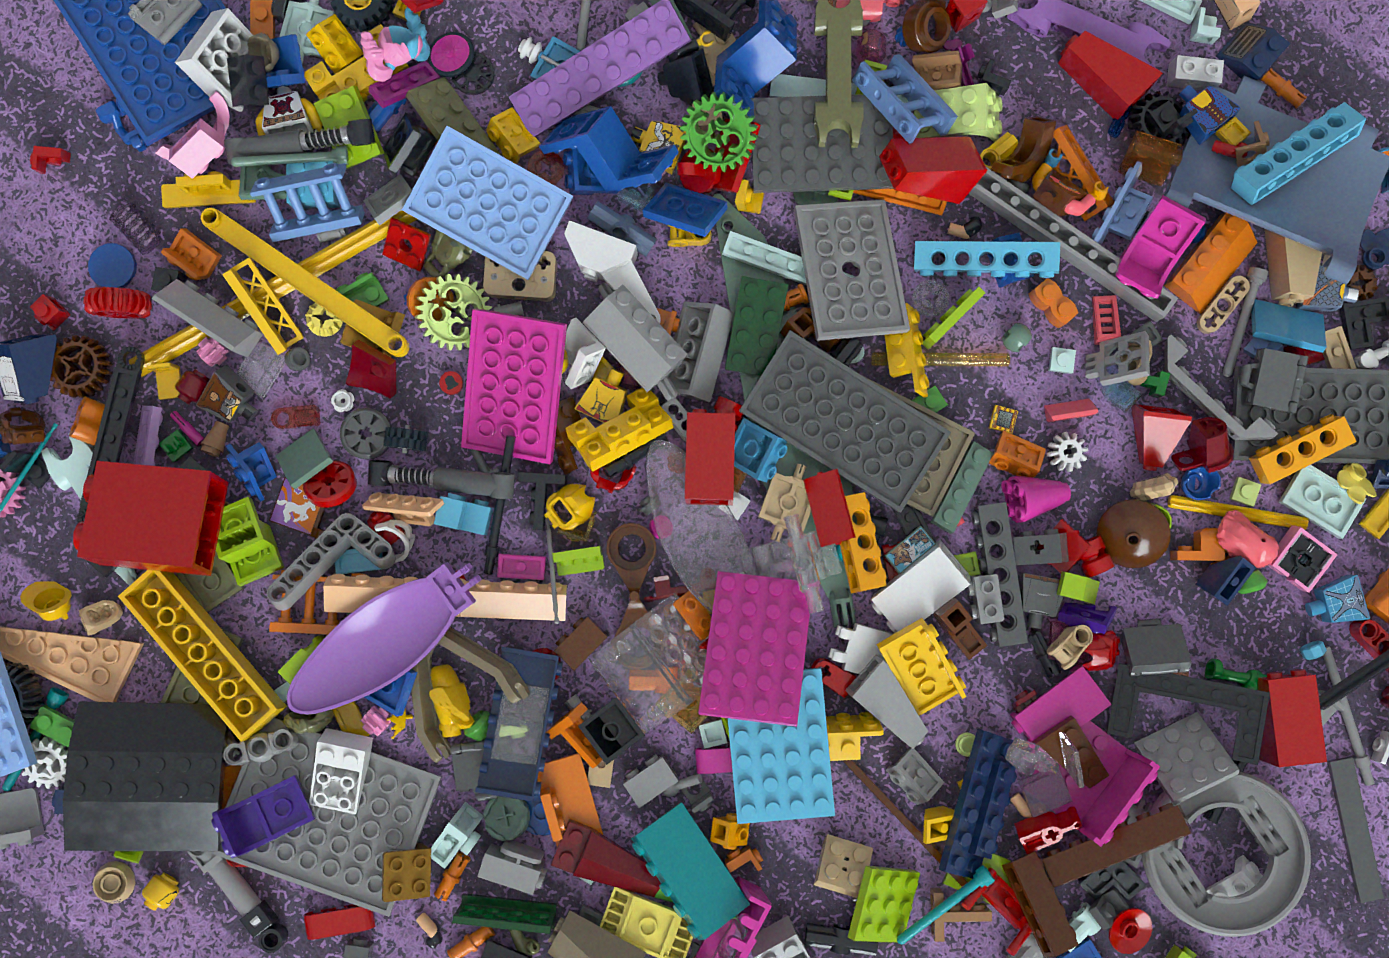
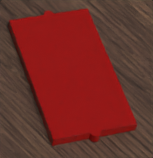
M838 469L825 473L818 472L816 476L803 479L820 546L840 545L842 541L856 538Z

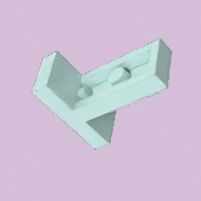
M465 802L431 847V859L445 869L484 815Z

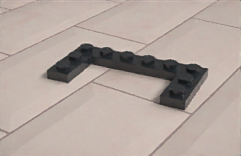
M1119 663L1108 734L1132 739L1139 692L1239 711L1232 760L1258 765L1270 692L1173 673L1129 676L1128 666Z

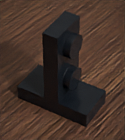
M518 472L517 482L536 483V488L531 490V502H535L534 511H530L529 524L533 525V530L545 531L544 514L546 513L548 484L566 485L567 476Z

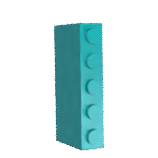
M683 803L673 807L631 838L634 842L632 846L639 856L643 855L647 861V870L653 877L657 876L661 882L659 885L661 891L666 897L670 896L675 904L673 905L675 912L680 918L684 917L688 923L687 929L694 939L705 940L750 905Z

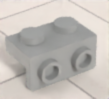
M998 575L970 576V585L967 587L968 596H972L973 605H970L971 617L978 624L1004 621Z

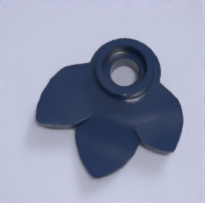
M1389 228L1381 230L1376 234L1366 229L1362 234L1360 242L1361 248L1364 251L1362 255L1363 264L1372 270L1389 265ZM1372 254H1374L1377 257L1376 262L1372 260Z

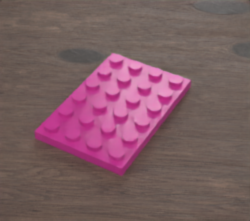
M478 308L472 310L462 448L503 455L506 435H512L516 437L513 451L514 458L546 464L553 462L567 324Z
M718 571L698 711L699 715L797 727L813 582Z

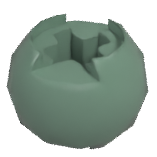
M1014 323L1012 328L1008 329L1003 335V345L1011 352H1020L1021 348L1026 346L1032 339V334L1026 325Z

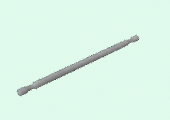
M547 518L545 519V522L547 525L546 533L553 612L555 615L554 623L558 624V603L554 561L552 554V536L550 529V520Z

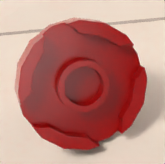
M690 149L684 154L681 162H677V175H680V180L685 189L701 194L710 193L712 191L710 189L719 183L722 169L718 166L717 170L713 172L712 165L710 164L706 169H703V161L695 164L696 155L688 157L692 151Z

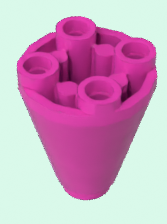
M1014 476L1002 481L1001 484L1007 504L1008 517H1011L1016 523L1033 519L1064 504L1071 498L1069 485L1061 481Z

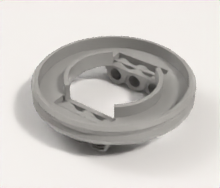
M1239 772V774L1176 805L1181 806L1189 825L1195 818L1207 810L1217 807L1235 808L1236 812L1241 816V821L1245 823L1250 833L1255 837V842L1259 844L1262 851L1268 857L1265 873L1252 889L1232 897H1220L1209 894L1179 850L1182 849L1184 837L1141 854L1147 879L1157 897L1170 912L1201 931L1226 937L1257 934L1283 920L1302 897L1308 883L1311 867V850L1308 835L1296 809L1272 785L1243 772ZM1165 791L1160 794L1149 810L1150 815L1159 813V807L1171 803Z

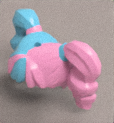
M406 7L404 12L408 29L393 25L384 27L379 33L378 45L373 40L370 32H361L360 42L363 46L364 58H366V68L368 74L375 81L384 82L391 78L395 67L403 65L412 59L418 62L426 61L430 55V46L425 38L427 35L425 25L420 23L421 19L418 14L413 13L408 7Z

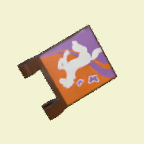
M285 477L269 521L317 539L325 531L320 529L319 526L326 508L313 505L304 493L303 484L294 489Z

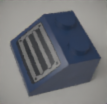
M1245 22L1217 53L1216 57L1219 60H1224V64L1241 79L1245 75L1258 80L1291 43L1273 28Z

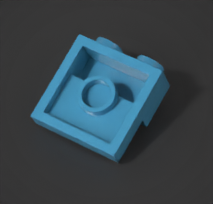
M743 418L735 433L734 467L757 480L767 483L768 479H772L777 472L775 465L778 459L784 457L787 452V441L749 419Z

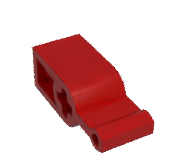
M1071 806L1066 811L1058 814L1046 811L1014 823L1019 840L1027 854L1055 844L1062 839L1063 833L1072 829H1080L1083 826L1075 806Z

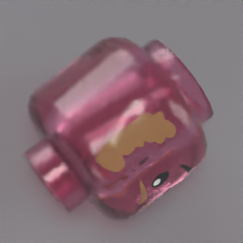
M869 29L864 31L862 36H858L856 46L858 60L860 62L869 60L876 63L883 61L886 57L887 46L885 35L875 29Z

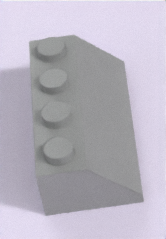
M176 279L152 297L154 301L223 346L247 358L263 335L256 330L258 328L257 324L247 318L242 321L237 317L239 314L237 311L227 305L225 308H222L217 304L219 302L217 298L209 293H206L205 296L198 292L200 287L189 280L183 283Z
M621 285L607 296L583 321V324L646 392L650 391L675 370L688 355L624 285Z
M684 301L679 318V327L675 333L674 340L688 355L675 370L667 375L676 388L678 396L704 402L711 401L735 312L717 304Z

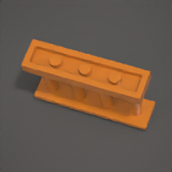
M351 573V577H356V576H358V575H366V574ZM274 574L272 579L276 580L281 574ZM297 576L294 580L300 581L303 576ZM321 576L317 582H325L327 576ZM315 582L305 593L304 618H301V622H292L293 618L290 617V607L287 610L281 611L278 621L270 622L269 632L329 634L339 624L340 620H337L338 612H328V619H325V623H316L314 618Z

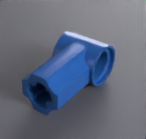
M407 98L385 108H382L375 100L367 111L377 133H379L393 114L399 113L398 109L402 104H406Z

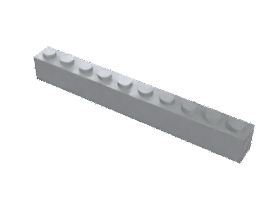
M987 168L988 171L969 192L972 197L1038 242H1061L1060 257L1155 322L1165 318L1178 298L1163 287L1161 295L1156 299L1144 296L1139 289L1131 285L1128 286L1121 283L1115 275L1119 257L989 168Z

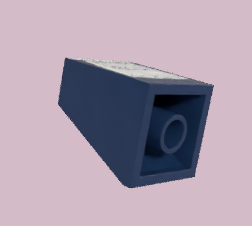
M32 334L0 342V388L4 400H13L14 403L24 402V404L39 402V397L48 395L57 341L56 334Z

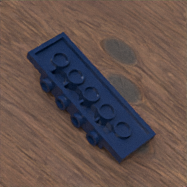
M977 729L939 870L973 879V875L976 873L975 870L982 866L983 859H991L992 854L997 851L998 844L996 840L999 830L1004 826V810L1011 800L1009 795L1010 788L1017 779L1016 766L1010 764L1015 740Z

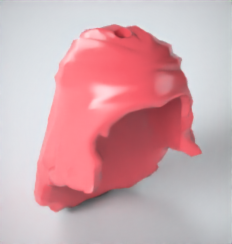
M1237 510L1228 511L1221 520L1216 537L1219 539L1218 543L1222 548L1229 552L1230 558L1242 556L1257 568H1264L1272 564V561L1276 559L1279 550L1276 539L1252 524L1243 513Z

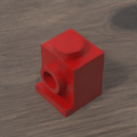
M45 294L41 295L30 306L34 311L35 319L44 326L47 324L53 331L71 315L55 298Z

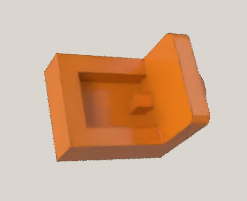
M750 845L741 850L739 847L731 850L727 854L728 858L725 859V865L730 873L750 860L758 872L762 870L760 862L763 861V858L757 848L752 850Z

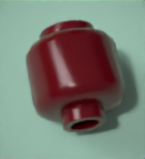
M196 369L185 371L175 384V389L179 392L177 397L189 405L192 401L197 403L210 379Z

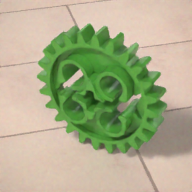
M713 92L709 100L706 94L701 97L702 103L696 99L693 102L695 108L691 106L687 108V112L690 115L682 117V120L687 123L680 127L681 130L686 131L680 137L682 140H687L683 149L690 148L692 151L688 157L696 155L695 164L703 161V169H706L710 164L712 165L713 172L717 170L718 166L725 172L727 165L733 170L736 167V162L740 165L744 163L743 156L746 158L750 157L751 153L748 149L753 150L756 146L751 142L758 138V135L752 133V131L758 128V125L751 124L755 115L748 116L747 113L750 107L743 109L741 107L743 100L736 104L734 102L735 95L726 99L725 92H722L720 97L717 98L716 93ZM714 104H716L713 112L714 116H717L721 111H725L730 115V121L728 122L723 121L720 117L715 121L711 120L708 123L709 129L707 131L700 129L698 121H706L709 117V113L703 112L701 109L709 111ZM716 129H717L718 131H721V130H722V131H723V134H722V136H721L720 134H715L714 131H715ZM730 134H736L740 139V143H732L729 151L737 155L728 154L722 160L723 148L717 153H713L708 149V143H714L719 148L723 143L726 145L730 141Z

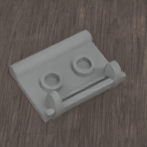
M140 0L136 5L132 4L129 7L128 15L155 39L166 45L203 5L198 0Z

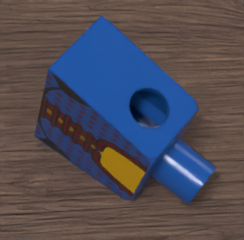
M1188 85L1179 94L1186 102L1179 114L1181 117L1195 108L1198 111L1192 117L1194 122L1188 125L1187 128L1199 145L1214 135L1219 128L1235 117L1241 109L1213 86H1208L1198 93L1191 85Z

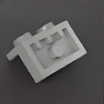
M908 748L894 765L886 769L890 779L906 792V796L911 802L917 805L928 802L944 784V781L912 748Z

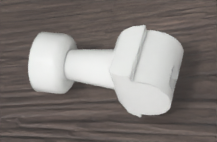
M1389 339L1383 342L1382 348L1359 352L1353 359L1356 369H1375L1378 367L1379 360L1386 356L1389 357Z

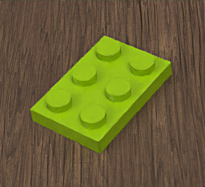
M351 86L314 103L325 130L327 128L332 130L334 127L339 129L340 126L347 125L348 121L370 119L357 86ZM374 126L375 144L363 146L345 145L344 143L343 145L337 144V146L347 147L349 164L346 165V169L384 154Z
M978 287L974 291L969 289L955 302L958 307L956 308L953 305L939 318L942 321L941 324L936 322L923 334L926 338L923 341V345L927 349L931 348L985 292Z

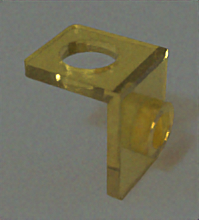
M597 511L592 513L587 531L576 528L573 530L558 528L557 533L566 535V538L571 541L579 542L582 540L587 542L592 533Z

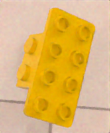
M861 712L859 715L838 713L836 716H826L830 761L860 760V737L881 736L884 734L880 721L870 712Z

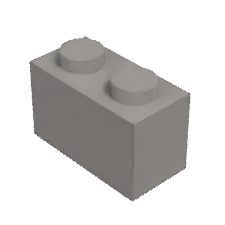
M657 754L653 755L645 761V767L640 770L636 767L625 775L627 779L624 780L623 785L639 808L679 781V777L663 754L659 757Z

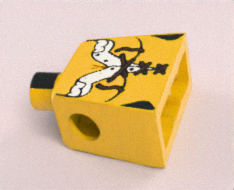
M653 120L650 122L647 131L634 127L631 138L633 141L641 144L640 152L675 145L679 153L673 159V164L665 170L672 175L686 140H682L680 137L686 131L681 130V126Z

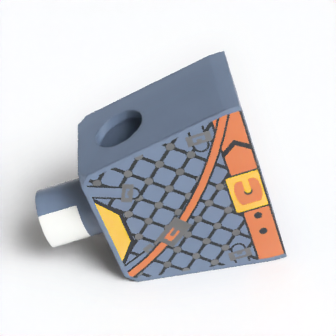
M1320 265L1314 297L1297 303V309L1305 311H1336L1342 307L1343 301L1355 303L1359 290L1346 287L1347 284L1324 276V267Z

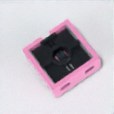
M1292 525L1278 543L1279 550L1276 559L1268 566L1278 574L1286 576V580L1298 589L1310 593L1338 554L1303 528Z

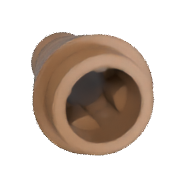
M216 421L201 442V451L211 456L219 457L220 453L224 452L229 426Z

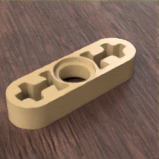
M1235 276L1226 282L1198 317L1197 328L1199 331L1210 334L1220 328L1249 291L1250 284L1245 277ZM1240 282L1241 290L1235 292L1232 296L1229 295L1235 288L1234 284ZM1219 299L1227 301L1228 309L1226 311L1218 309L1217 302ZM1214 313L1218 315L1211 322L1213 327H1205L1206 321L1204 319L1211 318Z

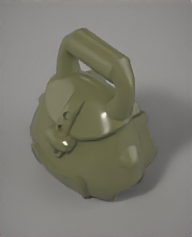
M436 229L434 241L431 244L432 252L426 258L424 268L431 277L441 276L443 278L451 269H455L457 265L464 263L470 258L473 249ZM435 258L443 266L441 272L432 263Z

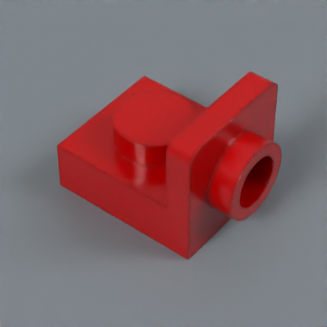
M33 146V153L30 155L31 168L40 174H46L47 164L61 166L62 162L70 163L71 153L62 148Z

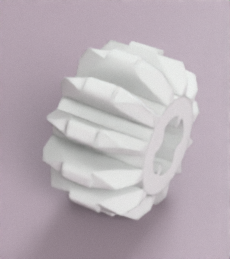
M1063 432L1061 437L1058 435L1054 436L1053 440L1055 443L1048 444V447L1053 449V451L1048 452L1047 456H1054L1055 458L1051 460L1050 464L1055 465L1059 462L1057 466L1059 471L1066 468L1067 472H1071L1073 467L1081 468L1080 461L1087 460V457L1082 455V453L1087 452L1088 448L1081 447L1085 440L1080 439L1076 441V433L1071 434L1070 437L1067 432ZM1065 449H1071L1072 454L1064 455L1063 451Z

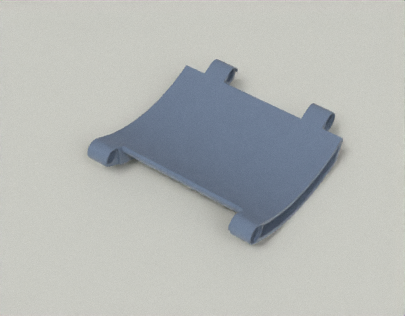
M1244 75L1235 93L1213 85L1215 89L1241 108L1235 117L1251 132L1250 136L1243 141L1247 145L1256 143L1254 121L1259 120L1262 132L1268 133L1270 146H1266L1267 152L1276 143H1282L1293 132L1300 131L1309 124L1259 104L1258 102L1266 87L1265 83ZM1364 123L1359 136L1263 199L1250 205L1231 189L1234 179L1233 175L1239 168L1237 167L1236 159L1212 151L1215 140H1221L1214 134L1199 145L1190 133L1173 170L1164 196L1186 208L1189 207L1192 199H1195L1325 253L1322 264L1324 276L1347 284L1357 267L1362 234L1376 195L1389 168V156L1371 149L1379 129ZM1248 151V155L1245 158L1252 157L1256 152Z

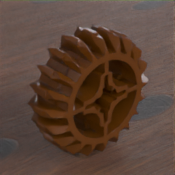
M72 335V339L63 338V344L56 343L57 350L54 353L50 381L54 382L53 387L55 389H60L61 394H68L72 398L77 396L84 398L85 396L87 397V394L94 396L95 389L98 391L103 390L101 382L109 383L104 377L105 375L113 374L111 371L106 370L107 367L113 364L105 360L111 355L108 352H104L106 347L101 344L98 345V340L90 339L84 335L81 338L80 336ZM82 349V351L78 352L74 357H69V355L73 351ZM92 360H94V369L91 366ZM72 362L77 363L85 371L79 370L77 365L73 364ZM64 364H65V366H66V373H65V374H64ZM82 377H90L84 383L75 385L77 381H80L82 379Z

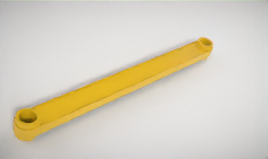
M207 208L202 212L201 221L206 228L392 356L403 357L409 352V343L401 334L215 208ZM216 217V220L211 223L212 218ZM402 341L401 348L393 350L394 344Z

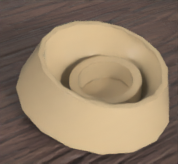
M118 861L108 862L101 866L95 873L93 880V891L96 896L102 901L112 904L120 903L127 899L135 886V875L132 869L125 863Z

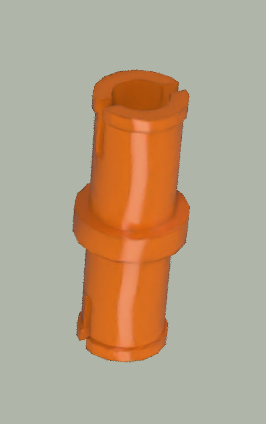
M1272 68L1260 79L1277 92L1276 96H1282L1296 109L1307 98L1306 95L1291 85L1292 82L1289 79L1286 81Z
M463 852L456 853L449 869H445L444 877L434 892L435 897L438 899L441 895L443 896L442 901L448 900L451 891L461 881V874L471 860L468 855L462 857Z
M481 926L473 933H467L462 941L447 950L448 956L450 958H463L471 951H477L479 945L495 935L494 930L491 927Z

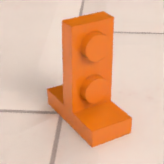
M581 702L562 716L546 733H550L551 740L561 733L593 769L602 761V758L578 727L584 722L581 716L588 710Z

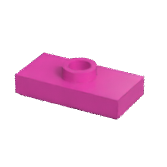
M498 555L497 577L545 580L546 556Z

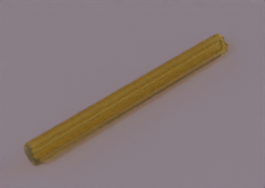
M872 353L871 364L873 366H889L887 353ZM923 353L926 358V366L1007 367L1010 365V354Z

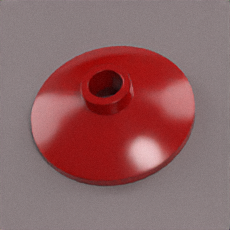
M1128 908L1120 912L1114 918L1113 924L1109 929V940L1113 948L1123 954H1132L1142 949L1149 941L1152 933V922L1149 915L1139 908Z

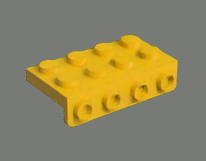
M923 618L876 644L919 716L956 694H959L962 699L966 697L963 691L966 685L960 676H955L954 672L957 671V668L950 658L946 659L945 655L948 654V651L944 644L936 640V637L939 636L937 630L932 623L927 625Z

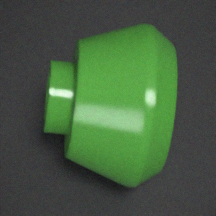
M1255 569L1238 593L1247 594L1261 590L1266 587L1268 580L1259 569Z
M481 710L472 716L474 723L470 728L464 729V734L476 741L485 740L490 712Z

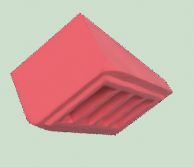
M1116 295L1093 296L1094 345H1100L1102 341L1121 337ZM1099 304H1111V308L1099 309ZM1100 314H1111L1112 317H1100ZM1101 323H1112V327H1101Z

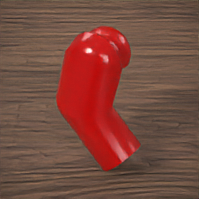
M1215 140L1212 151L1236 159L1235 149L1247 144L1240 142L1235 146ZM1247 152L1242 155V158L1248 155Z

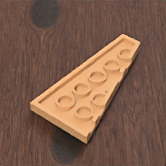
M0 626V652L2 658L13 663L28 665L29 670H35L36 674L96 702L117 701L144 645L142 642Z

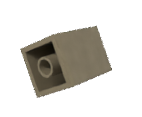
M569 911L565 919L563 917L559 919L548 940L552 945L547 952L553 958H644L646 954L645 951L572 911Z

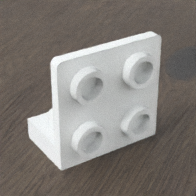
M577 318L571 319L566 331L565 350L571 364L565 384L570 389L592 380L606 349Z

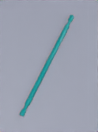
M56 423L52 425L51 430L46 434L44 442L40 443L1 502L0 512L52 436L53 431L58 427Z

